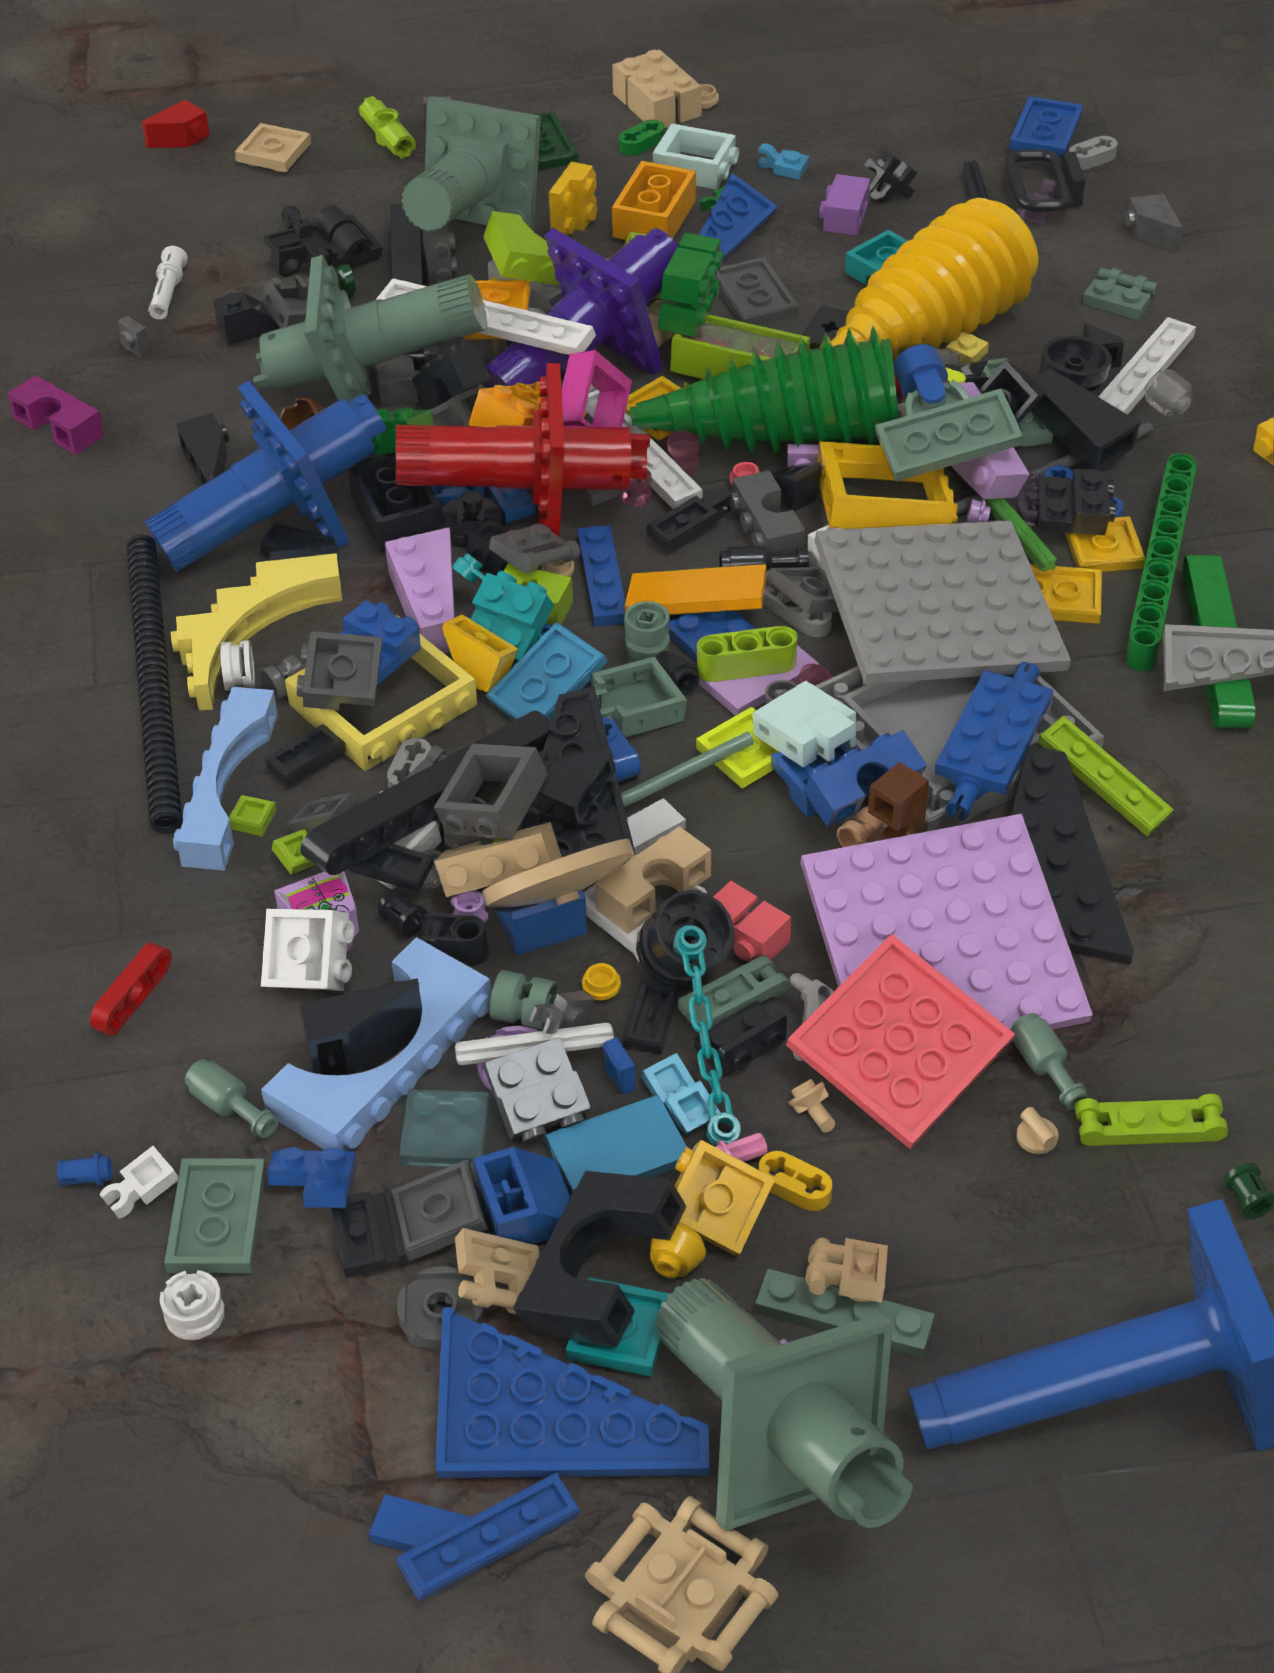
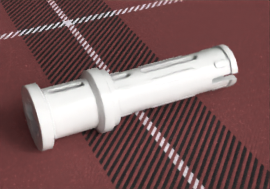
M168 246L163 250L161 255L162 263L157 267L156 275L158 282L148 309L150 316L157 320L167 317L174 288L181 282L183 277L182 269L188 261L186 252L177 246Z

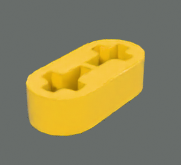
M781 1151L769 1152L761 1158L759 1171L775 1178L770 1193L808 1211H820L830 1204L833 1186L832 1179L826 1172ZM778 1169L784 1170V1173L778 1172L776 1176L770 1174V1171L776 1172L778 1171ZM815 1186L821 1188L820 1191L815 1190L812 1194L806 1192V1189L812 1190Z

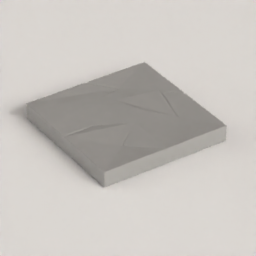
M857 666L815 685V687L856 712V746L852 747L851 750L859 748L861 751L871 746V743L876 738L885 733L893 735L904 730L927 764L922 775L929 780L924 832L959 826L1010 801L1016 796L1026 754L1005 795L992 791L982 795L981 798L975 800L968 818L963 821L958 820L962 809H959L955 819L948 816L945 810L955 789L949 778L935 775V764L981 676L864 684L861 672ZM1009 674V675H1004V676H1008V677L1013 678L1014 674ZM1040 676L1034 682L1036 685L1053 689ZM1053 689L1052 701L1030 746L1043 748L1037 743L1039 736L1064 715L1103 748L1104 735Z

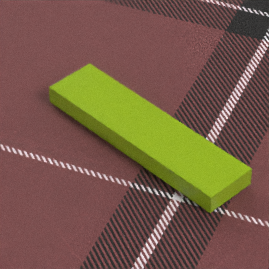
M1064 715L1039 736L1037 743L1045 749L1065 752L1072 773L1147 837L1165 822L1174 811L1172 807Z

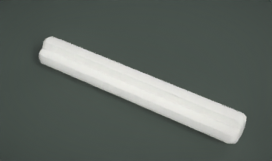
M610 1023L558 1029L555 1034H546L543 1031L458 1042L455 1045L456 1060L459 1065L484 1063L558 1037L561 1038L566 1052L603 1047L605 1041L614 1038L613 1028Z

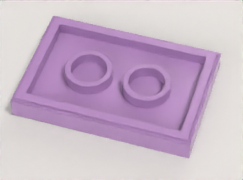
M797 645V665L790 672L719 682H708L699 677V685L736 716L750 707L756 708L765 703V690L771 682L775 680H790L799 684L819 673V663Z

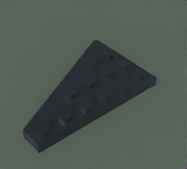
M595 687L559 694L554 708L555 716L550 720L547 729L548 737L544 749L539 753L547 772L556 761L601 748L610 749ZM616 772L579 827L540 811L536 796L516 830L519 831L551 822L562 857L621 839L630 840L634 855H636Z
M1028 746L1011 816L1022 814L1070 952L1131 965L1134 949L1066 753Z

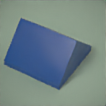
M584 890L578 891L580 899L561 906L557 905L556 900L533 905L506 907L496 910L497 918L515 955L517 956L587 934L586 897Z

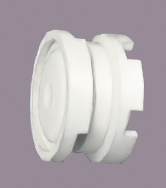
M250 640L240 641L239 645H232L231 642H221V667L225 691H230L232 687L237 686L255 688L254 660Z
M197 1270L196 1274H186V1271H183L171 1277L166 1282L164 1292H160V1306L164 1314L165 1323L168 1330L176 1337L185 1340L204 1338L219 1328L223 1321L225 1307L221 1299V1290L217 1280L209 1273Z

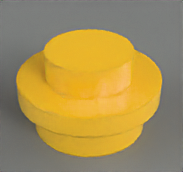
M598 963L592 965L587 969L582 978V989L595 1000L610 999L621 988V978L609 964Z

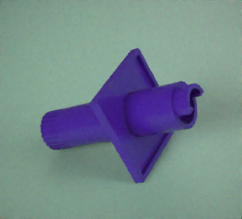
M552 228L545 234V238L549 248L547 252L555 268L554 275L561 288L562 299L550 308L546 315L593 326L596 336L584 352L593 351L600 344L604 343L618 356L623 355L631 360L637 368H644L655 375L663 366L646 305L662 292L663 273L678 247L677 244L664 231L652 229L645 236L636 235L606 260L555 228ZM513 342L486 365L491 378L484 382V386L486 388H493L495 385L535 384L536 381H540V377H546L547 363H560V373L562 376L566 373L570 355Z

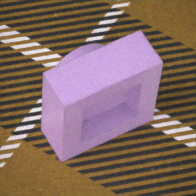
M788 444L787 466L817 462L819 445L800 444L797 448L795 444Z

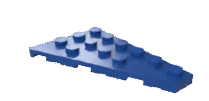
M442 1308L436 1449L437 1478L549 1477L556 1472L559 1477L710 1475L709 1425L690 1416H680L674 1409L661 1403L659 1406L632 1394L631 1389L600 1375H590L584 1368L572 1362L568 1365L543 1353V1349L515 1336L503 1335L495 1327L484 1322L478 1324L455 1313L453 1308Z

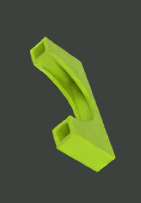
M492 211L483 237L501 277L559 285L554 275L555 268L552 259L547 252L549 248L546 240L532 231L520 215ZM629 232L625 244L636 235L645 236L646 234ZM659 293L654 299H661V293Z

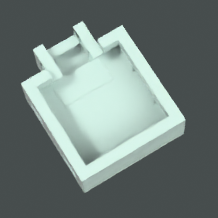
M807 681L802 682L753 712L754 735L803 768L815 761L817 754L829 762L835 759L834 749L841 744L846 745L850 749L856 746V712Z

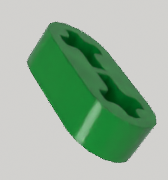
M647 120L623 131L618 136L619 152L623 155L635 156L657 146L665 135L664 124L658 120Z

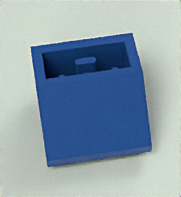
M516 1147L473 1158L477 1190L493 1235L528 1244L549 1240L555 1225L559 1222L571 1199L556 1160Z

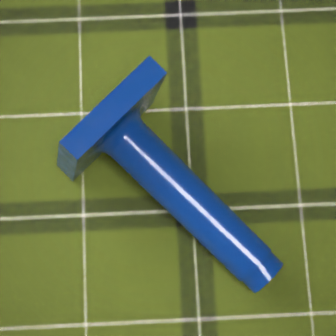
M1223 1199L1187 1209L1194 1300L937 1377L932 1382L908 1388L926 1450L951 1443L953 1445L1217 1371H1223L1256 1452L1274 1447V1316Z

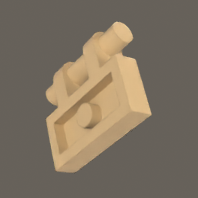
M463 1228L455 1237L458 1272L473 1276L474 1282L463 1280L458 1290L459 1297L470 1299L474 1305L485 1308L490 1307L491 1304L506 1307L509 1313L516 1314L513 1307L539 1258L538 1246ZM495 1282L508 1284L509 1290L497 1288Z
M826 1238L817 1239L810 1247L808 1254L809 1265L806 1270V1282L809 1285L810 1292L820 1295L825 1292L829 1285L839 1286L838 1295L847 1296L853 1301L882 1303L885 1289L888 1245L846 1238L845 1245L842 1246L831 1244Z

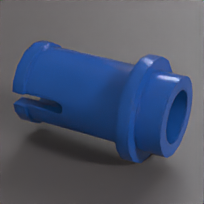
M99 1152L95 1153L94 1157L59 1160L57 1163L59 1184L61 1187L73 1184L96 1182L98 1186H103L105 1181H111L113 1177V1166L110 1156H103Z

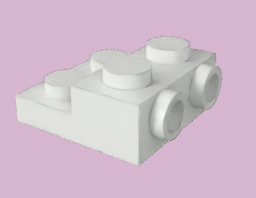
M267 909L261 986L269 988L344 991V983L350 980L352 974L351 963L346 959L347 944L352 942L355 933L354 925L349 920V913L334 910Z

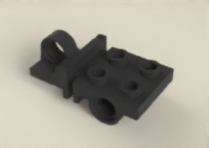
M328 205L322 208L315 218V223H311L308 218H303L302 224L299 220H295L294 227L291 229L264 235V243L271 249V265L282 277L294 275L303 263L310 269L311 258L323 255L328 266L332 265L334 269L338 268L339 265H351L382 257L383 246L352 213L345 215L336 205ZM290 260L287 265L283 266L286 261Z

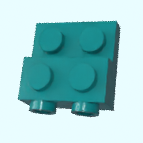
M890 230L875 236L846 252L845 273L867 285L871 275L875 271L880 270L885 260L891 255L896 254L902 244L908 240Z
M499 571L497 576L487 573L472 601L476 609L471 620L518 648L513 661L517 663L536 643L554 604L546 594L547 590L537 583L528 582L525 587L517 584V579L506 572Z

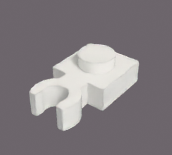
M152 1146L120 1171L125 1180L121 1183L108 1185L101 1191L100 1196L107 1205L120 1198L117 1203L110 1207L118 1219L132 1211L134 1202L139 1198L147 1205L177 1182L179 1177L156 1148Z

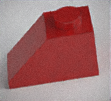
M183 100L142 121L145 144L148 148L190 147L210 136L206 111L187 100Z

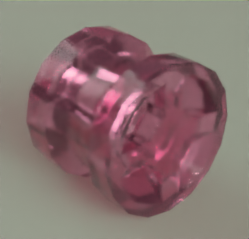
M649 470L647 472V479H630L629 491L620 490V499L623 503L629 506H642L651 500L652 489L650 484L652 476Z

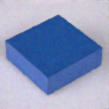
M616 1037L605 1041L603 1045L605 1071L618 1091L623 1095L636 1090L635 1064Z

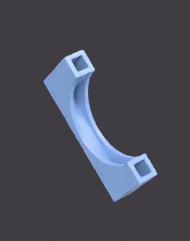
M416 937L392 961L394 982L418 978L422 1017L419 1028L408 1046L387 1063L374 1069L351 1075L315 1074L288 1063L261 1089L265 1109L271 1110L281 1124L323 1150L340 1148L344 1151H349L356 1148L377 1121L384 1120L389 1114L391 1107L403 1095H407L413 1090L417 1080L428 1069L434 1068L439 1063L442 1054L453 1043H458L464 1037L467 1029L476 1019L487 1014L491 999L490 978Z

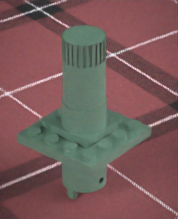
M435 96L428 98L425 171L411 180L405 186V191L402 192V208L405 210V215L409 217L408 220L412 221L413 225L419 226V229H426V231L432 229V231H435L453 219L487 225L491 212L497 211L520 215L526 225L534 231L541 116Z
M323 255L311 258L305 321L261 335L260 353L256 354V361L260 365L262 374L254 376L253 383L259 391L275 388L277 391L282 392L327 378L338 400L343 398L346 402H349L360 394H364L368 398V395L372 393L369 382L370 376L373 375L371 365L487 330L486 310L478 285L473 276L467 274L384 300L378 299L351 307L346 291H341L337 284L338 278L332 265L328 266Z
M700 1278V1280L692 1279L691 1282L686 1281L682 1283L681 1287H676L675 1291L667 1296V1300L663 1301L662 1308L658 1311L657 1315L659 1317L656 1319V1324L658 1325L656 1332L659 1334L658 1337L662 1343L722 1400L716 1521L725 1531L816 1499H820L838 1517L855 1520L859 1525L866 1528L882 1526L895 1518L907 1504L912 1493L913 1484L902 1475L904 1461L901 1450L884 1434L893 1322L881 1313L782 1344L711 1280L708 1279L706 1281L704 1278Z

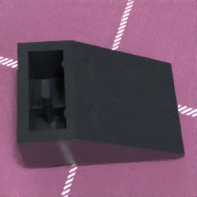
M418 978L299 1004L307 1055L312 1073L339 1076L365 1072L378 1067L405 1048L414 1038L422 1017Z

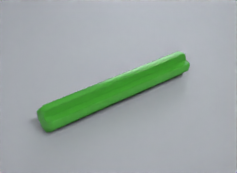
M986 499L985 506L991 508L990 512L998 521H1012L1024 552L1042 572H1046L1049 569L1054 570L1056 568V556L1006 499Z

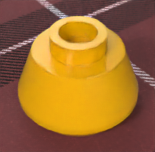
M678 1223L670 1241L651 1238L650 1259L655 1270L664 1277H684L701 1264L706 1257V1249L702 1238L696 1231L684 1224Z

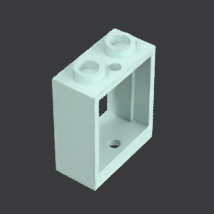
M671 124L653 152V163L696 171V186L717 190L723 179L726 180L728 178L732 164L735 165L737 163L739 148L735 147L736 135ZM683 152V153L694 154V155H699V156H704V157H710V158H714V159H713V160H710V159L699 158V157H694V156H689V155H683V154H680V153Z

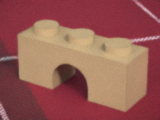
M551 822L516 831L512 839H503L488 845H481V842L478 841L445 850L434 862L445 895L449 897L491 886L529 869L562 858Z
M679 826L669 834L660 837L653 845L641 853L633 855L618 869L595 883L597 911L629 934L656 912L654 886L667 885L682 892L692 890L711 877V849Z

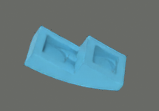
M677 1053L642 1071L640 1077L653 1096L659 1095L672 1121L685 1135L709 1123L711 1116L708 1098L710 1095L701 1080L695 1083ZM715 1104L716 1114L721 1113Z

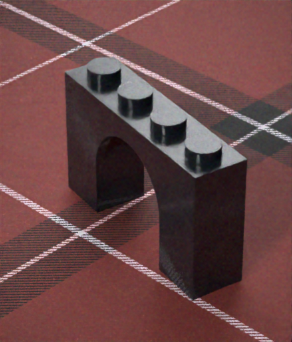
M595 1171L584 1172L513 1307L530 1334L618 1347L635 1312L634 1308L618 1284L577 1279L578 1273L590 1253L609 1240L623 1236H636L670 1241L687 1207L671 1179Z

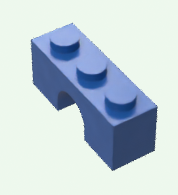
M904 730L893 735L885 733L876 738L871 743V746L861 751L859 748H854L845 753L840 761L830 766L828 763L817 766L809 774L810 777L804 793L825 825L829 827L859 811L866 795L860 788L858 780L870 779L877 781L898 762L923 775L927 764Z

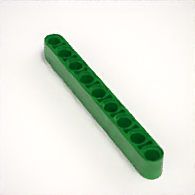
M1184 453L1173 454L1167 460L1133 614L1125 660L1130 668L1137 671L1153 669L1158 660L1197 467L1195 458Z

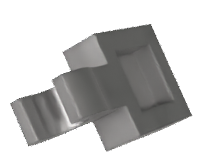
M584 990L557 994L554 1004L535 1005L529 1021L545 1023L543 1032L546 1034H555L558 1029L584 1026L588 1020V1013L594 998Z

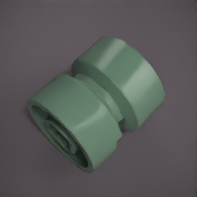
M649 601L635 603L630 606L625 612L624 617L626 634L625 655L630 662H635L654 656L656 658L660 652L670 651V636L668 634L670 619L668 610L659 603Z
M501 970L495 980L489 1008L491 1019L510 1024L516 1023L519 1019L523 1026L543 1031L545 1023L531 1022L529 1018L535 1005L554 1004L558 994L557 981L540 977H533L530 981H527L525 974Z

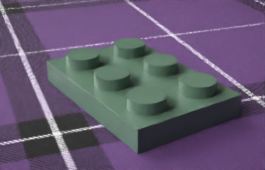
M182 1158L164 1262L167 1273H181L183 1271H186V1273H197V1270L207 1273H252L266 1175L265 1159Z

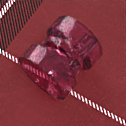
M689 431L672 433L667 440L669 457L688 476L695 474L700 467V459L697 454L700 449L699 437Z

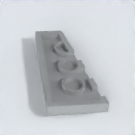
M1165 624L1163 631L1164 691L1273 675L1274 630Z

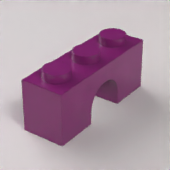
M36 375L7 393L12 416L15 420L32 430L37 429L43 424L50 423L54 442L75 455L104 437L101 424L102 417L95 407L85 404L74 395L64 392L53 383L47 382Z

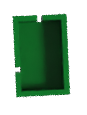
M684 233L679 246L663 273L661 299L669 300L670 302H661L658 330L694 337L698 327L704 326L707 312H711L714 298L718 297L721 280L716 279L717 270H721L724 260V252L720 251L721 239Z

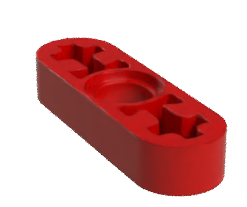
M152 942L144 945L95 1004L90 1016L91 1028L109 1036L117 1034L166 975L171 964V951Z

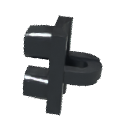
M885 150L877 162L869 158L864 164L877 174L870 185V195L876 201H887L896 190L909 198L915 192L909 184L918 172L904 161L901 162L889 151ZM886 182V187L880 191L882 185Z

